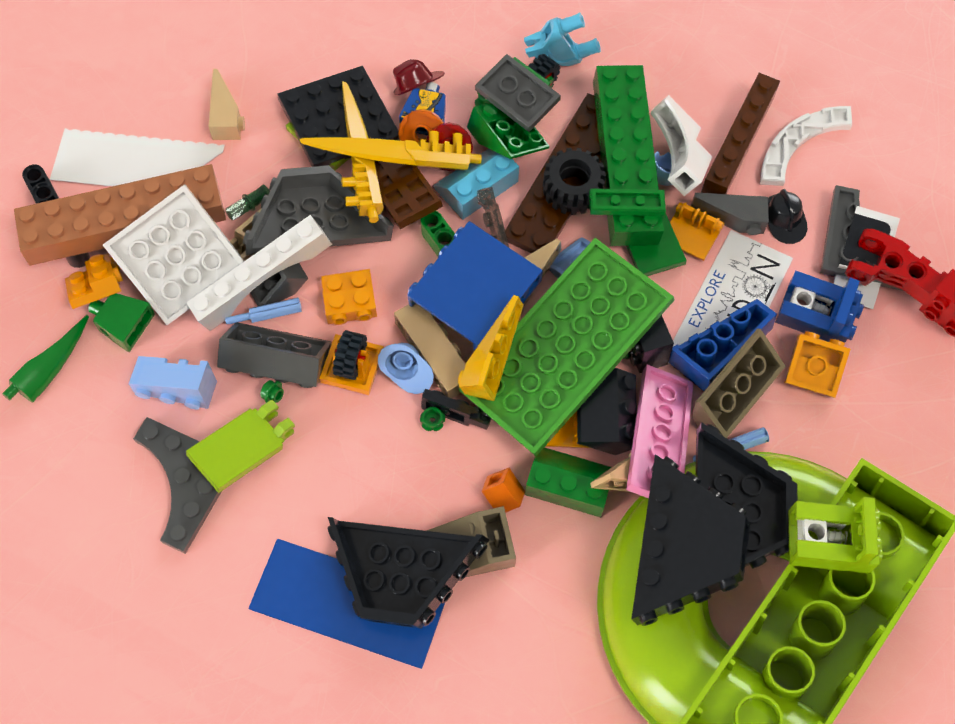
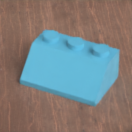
M488 148L480 153L482 155L481 164L470 163L468 170L457 169L434 184L433 188L459 217L464 220L518 182L519 166L513 159H509Z

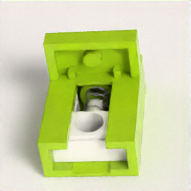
M863 497L854 507L796 501L788 510L790 565L871 573L881 564L883 557L881 539L878 537L881 532L880 513L875 507V498ZM808 531H813L817 535L818 540L810 537Z

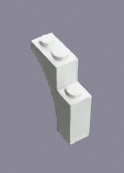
M668 95L650 113L662 130L670 150L671 172L667 180L685 196L702 183L712 156L696 140L701 127Z

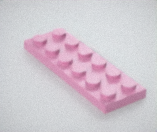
M646 365L643 369L626 490L649 498L655 454L662 459L665 456L669 457L678 464L679 467L677 469L685 473L694 382L650 365Z

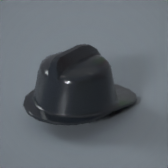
M782 189L779 193L768 198V226L773 237L785 244L800 242L806 236L808 230L802 201L796 194L787 192L786 189Z

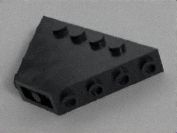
M701 422L696 431L695 476L701 480V486L707 490L709 487L716 489L724 496L722 500L727 504L731 505L734 502L747 512L745 516L750 523L745 567L750 565L752 569L757 568L768 562L766 557L773 553L777 557L789 552L788 510L798 501L797 483L792 481V477L786 472L777 471L770 467L763 457L752 455L744 450V446L738 441L728 440L722 436L716 427L710 424L705 425Z
M656 454L631 618L637 625L641 624L642 626L655 623L658 620L657 617L668 613L672 615L681 612L685 608L684 605L691 602H704L712 597V593L720 590L726 592L736 588L739 585L738 582L744 580L750 523L745 516L747 512L734 502L731 505L727 504L722 500L724 496L716 489L709 487L707 490L700 485L701 480L689 471L686 474L682 473L677 469L679 467L678 464L667 456L662 459Z
M328 517L330 523L328 532L338 548L336 557L340 565L344 566L346 572L344 581L348 590L352 591L355 600L352 602L353 609L358 617L370 622L419 629L429 625L436 616V609L441 603L443 604L449 600L453 594L452 588L458 581H462L470 571L469 566L475 558L478 559L485 553L487 549L486 544L489 542L488 538L480 534H476L474 537L346 522Z

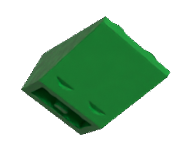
M492 103L473 107L467 129L480 145L509 159L549 149L550 145L536 127L530 132L526 131Z

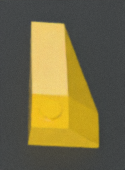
M513 295L466 362L465 369L461 370L458 384L465 395L490 401L495 400L523 309V303L519 296Z

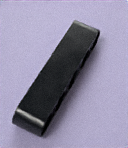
M32 164L23 170V179L36 204L59 199L51 181L40 165ZM88 252L66 257L68 263L74 268L85 266V261L90 259Z

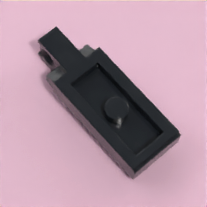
M425 389L422 394L421 408L423 410L429 407H436L445 415V418L466 426L472 424L487 430L490 425L491 418L480 408L469 405L464 400L449 398L437 390Z

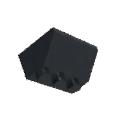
M614 368L577 410V444L615 456L632 450L637 415L635 374Z

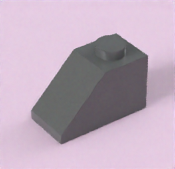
M297 263L274 274L250 293L257 306L280 302L295 295L308 280V277L300 263Z

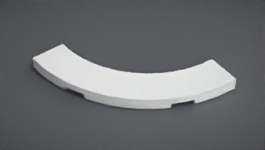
M851 106L827 107L818 112L807 113L784 127L774 138L765 155L760 173V185L784 186L786 169L791 156L809 139L826 132L851 130Z

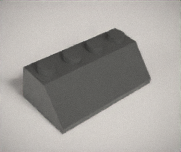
M237 322L219 339L217 367L224 368L227 372L248 373L255 378L268 377L281 383H297L304 388L317 387L320 383L319 378L333 341Z

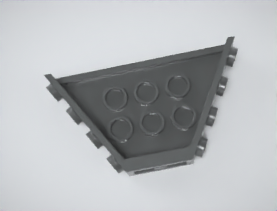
M329 165L281 169L277 178L273 177L269 187L270 193L269 195H264L261 202L260 213H255L252 221L253 227L251 230L246 231L243 244L246 245V255L256 254L309 215L318 223L332 243L329 247L391 241L394 225L382 214L378 215L379 220L376 223H371L368 216H359L357 206L346 207L345 197L355 196V190L353 187H342V175L335 172Z

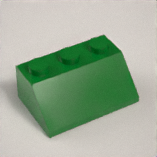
M544 447L534 458L526 483L525 495L601 518L609 490L591 488L590 483L612 467Z

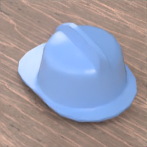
M395 343L387 345L379 353L378 365L380 370L400 388L413 394H420L425 389H430L434 380L432 368L419 355L418 350L409 343Z

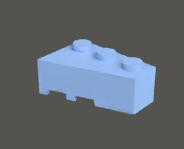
M138 356L129 381V385L136 396L143 399H150V397L158 398L166 404L182 403L186 407L198 410L200 407L209 408L217 380L208 361H200L199 365H189L187 359H179L178 364L168 363L166 358Z

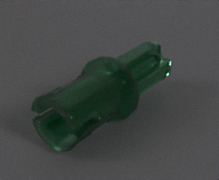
M263 184L248 195L243 194L240 200L225 209L227 216L234 221L248 211H255V207L261 204L264 195H269V189Z

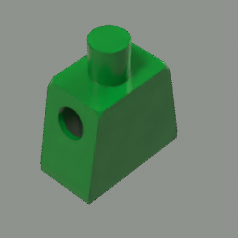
M117 293L110 295L105 303L97 300L91 302L88 307V311L96 315L93 322L97 329L129 353L155 315L150 303Z

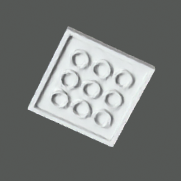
M186 184L103 244L104 248L166 325L190 309L187 305L189 300L244 262V259Z

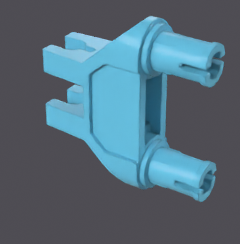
M581 12L563 19L558 17L550 19L541 31L524 38L525 44L529 47L525 49L529 58L534 56L538 58L539 55L545 54L560 66H572L581 63L583 58L600 53L601 47L597 38L577 44L568 34L576 29L585 27V21Z

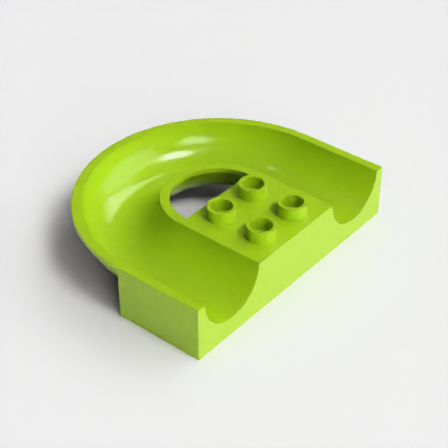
M747 451L752 455L763 457L768 462V465L775 470H781L792 477V481L797 483L798 501L854 507L863 497L875 498V507L880 513L881 532L878 537L881 539L883 557L881 564L871 573L793 566L789 563L733 646L730 647L713 626L708 609V600L701 603L691 602L684 605L685 608L681 612L672 615L668 613L657 617L658 620L655 623L647 626L637 625L631 619L649 498L640 496L625 513L610 539L601 565L598 582L597 613L599 630L612 672L625 695L649 724H832L955 532V515L863 458L860 459L849 477L845 478L831 469L794 456L771 452ZM696 462L685 465L684 474L689 471L695 475ZM808 531L810 537L818 540L817 535L813 531ZM789 552L779 556L780 558L790 562Z

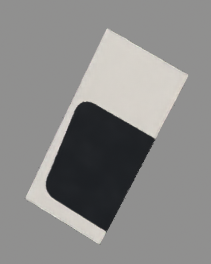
M857 206L843 250L844 256L848 259L859 257L856 261L868 264L866 260L872 264H877L880 256L862 249L858 244L860 236L865 229H875L895 237L900 218ZM841 257L838 268L847 269L849 262ZM836 274L833 284L844 287L849 278ZM871 282L867 286L859 284L857 290L863 294L860 304H863L866 308L874 309L881 283Z

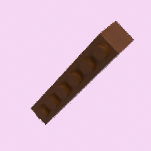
M760 72L758 73L705 178L701 193H728L772 104L780 80Z

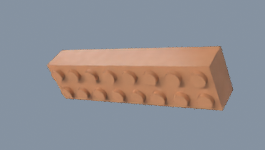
M209 164L15 208L14 215L20 252L29 266L105 249L104 243L184 184H186L215 223L225 221V211L213 165Z

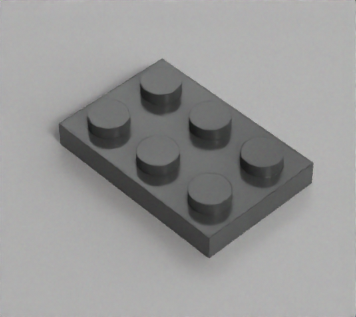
M508 54L475 85V90L528 132L561 100L559 93Z

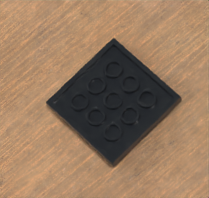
M363 65L277 93L278 100L299 142L301 138H348L342 81L348 84L353 94L368 138L399 140V131ZM300 142L312 167L327 166L341 159L351 158L348 155L311 147Z

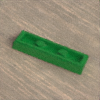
M590 189L589 191L590 215L664 216L666 213L664 190Z

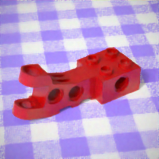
M863 230L858 241L859 246L880 257L874 266L861 261H853L854 259L850 260L845 271L846 276L859 280V284L864 286L877 280L902 289L922 304L919 310L924 313L927 319L935 321L949 335L955 337V270L952 268L949 273L943 271L940 274L929 266L931 261L926 257L922 256L919 259L908 251L911 246L904 241L879 230Z

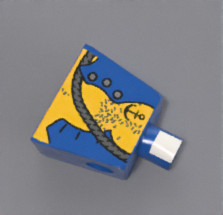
M429 82L425 90L413 89L399 115V123L410 112L419 109L431 110L445 123L446 95L439 93L440 86L437 83ZM418 127L416 134L428 136V131L424 127Z

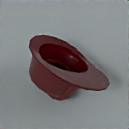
M417 59L407 60L393 69V75L397 84L394 95L407 93L420 85L443 77L445 72H430L423 62Z

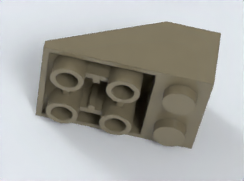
M504 506L475 512L427 530L474 537L476 534H480L489 539V542L486 544L487 549L480 558H475L469 566L470 571L466 577L515 567L516 555Z

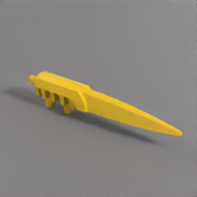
M342 81L348 138H368L353 94L348 84ZM351 156L352 176L342 177L341 182L342 187H353L355 196L345 197L346 207L357 206L359 216H368L369 222L376 223L379 220L378 215L382 213L384 206L375 161Z
M438 131L429 132V143L425 139H421L418 143L412 140L399 141L344 137L300 139V142L304 145L339 154L412 166L468 170L470 163L481 164L482 160L481 154H471V144L462 145L461 133L453 134V145L448 141H445L444 144H439Z

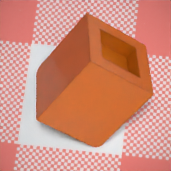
M510 468L487 476L481 491L493 508L504 506L505 513L519 508L525 494L524 488Z

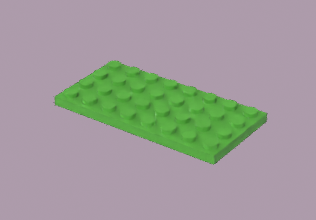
M594 238L518 323L495 400L490 401L465 395L460 388L459 391L536 457L674 302V296L597 238Z

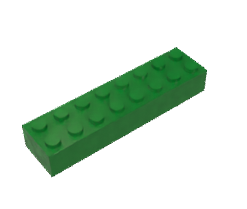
M643 65L596 66L593 90L601 163L604 165L606 174L604 189L659 190ZM607 215L610 246L659 245L664 232L662 216Z

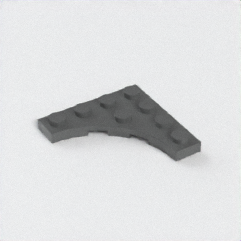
M836 185L833 190L820 270L822 274L846 276V269L838 267L841 257L847 262L852 260L844 256L843 250L856 207H860V190ZM866 260V262H867L869 265H871V266L876 265V264H872V263H870L869 261ZM877 280L873 281L881 283L880 286L903 291L902 289L888 285L886 283Z
M146 417L133 439L136 443L149 450L160 461L166 471L171 489L170 516L160 541L186 554L221 492L218 493L186 456V450L200 441Z

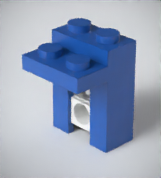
M795 270L775 323L803 333L805 331L820 335L819 339L827 342L830 339L839 340L844 343L847 339L852 340L857 326L853 325L855 318L859 319L864 305L860 304L863 294L857 290L860 281L850 277L846 285L841 287ZM797 300H803L807 305H801Z

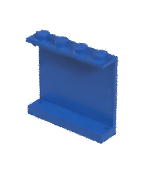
M469 221L464 228L460 227L456 231L454 240L450 245H445L438 255L439 258L435 263H430L425 268L418 283L414 282L410 286L407 297L409 306L413 307L415 303L471 341L475 351L513 295L519 296L524 304L542 281L543 270Z

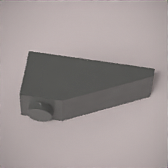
M711 193L694 194L691 207L699 208L703 213L706 211L707 215L716 219L720 218V221L724 222L725 226L739 233H747L749 235L764 234L769 222L768 197Z

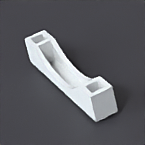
M309 215L189 300L187 305L197 321L211 331L224 322L226 317H230L241 301L262 282L287 267L313 259L331 246L332 243L318 223Z

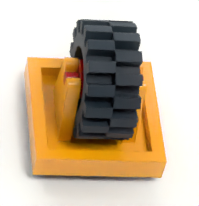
M345 330L342 335L335 334L319 378L320 383L369 395L379 367L378 355L384 346L366 342V335Z

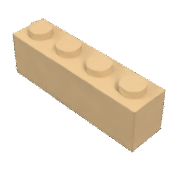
M416 303L413 307L408 304L394 312L395 324L407 342L413 345L418 350L419 355L430 365L434 374V381L441 392L452 399L461 394L458 377L461 370L465 369L466 363L460 357L462 354L455 342L451 344L447 338L448 333L443 324H437L434 319L435 316Z

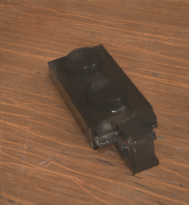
M489 187L478 190V204L485 209V213H483L485 227H489L491 236L509 247L493 188Z

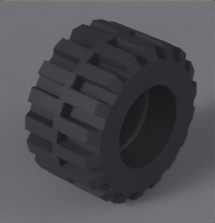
M566 148V152L560 150L556 156L552 155L544 171L543 194L546 196L547 203H552L553 209L557 210L559 208L561 213L571 212V215H576L577 212L584 214L587 212V208L590 210L589 191L590 189H603L606 177L603 163H599V158L596 155L592 157V152L588 150L582 152V148H577L576 151H573L572 148ZM577 177L583 180L585 184L571 186L566 184L563 179Z

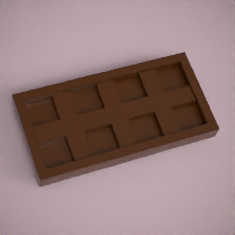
M374 160L383 205L400 230L443 207L440 198L417 166Z

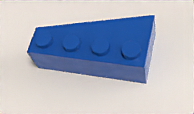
M756 299L731 313L723 321H717L710 325V328L704 332L696 333L689 337L688 341L683 344L675 345L672 348L668 363L690 381L694 382L701 390L705 391L756 329H761L765 336L773 329L777 313Z

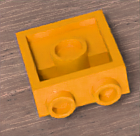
M109 253L92 256L89 260L85 261L86 271H77L65 278L68 299L72 309L121 292L119 282L123 281L120 273V267L110 257Z
M370 269L321 276L328 324L342 325L347 321H368L373 317H377Z
M805 331L804 335L799 334L790 358L791 362L784 383L836 398L851 349L844 347L845 343L839 340L830 339L829 342L820 340V335Z

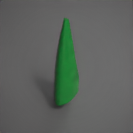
M85 315L60 340L26 362L9 379L10 386L2 395L10 401L19 393L33 403L49 386L68 360L83 333L89 316Z

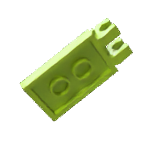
M273 400L262 405L259 410L256 408L252 410L250 408L186 450V456L218 493L283 449L282 443L294 434L293 428L295 424L289 417L278 423L275 428L268 423L278 416L276 410H278L279 406Z

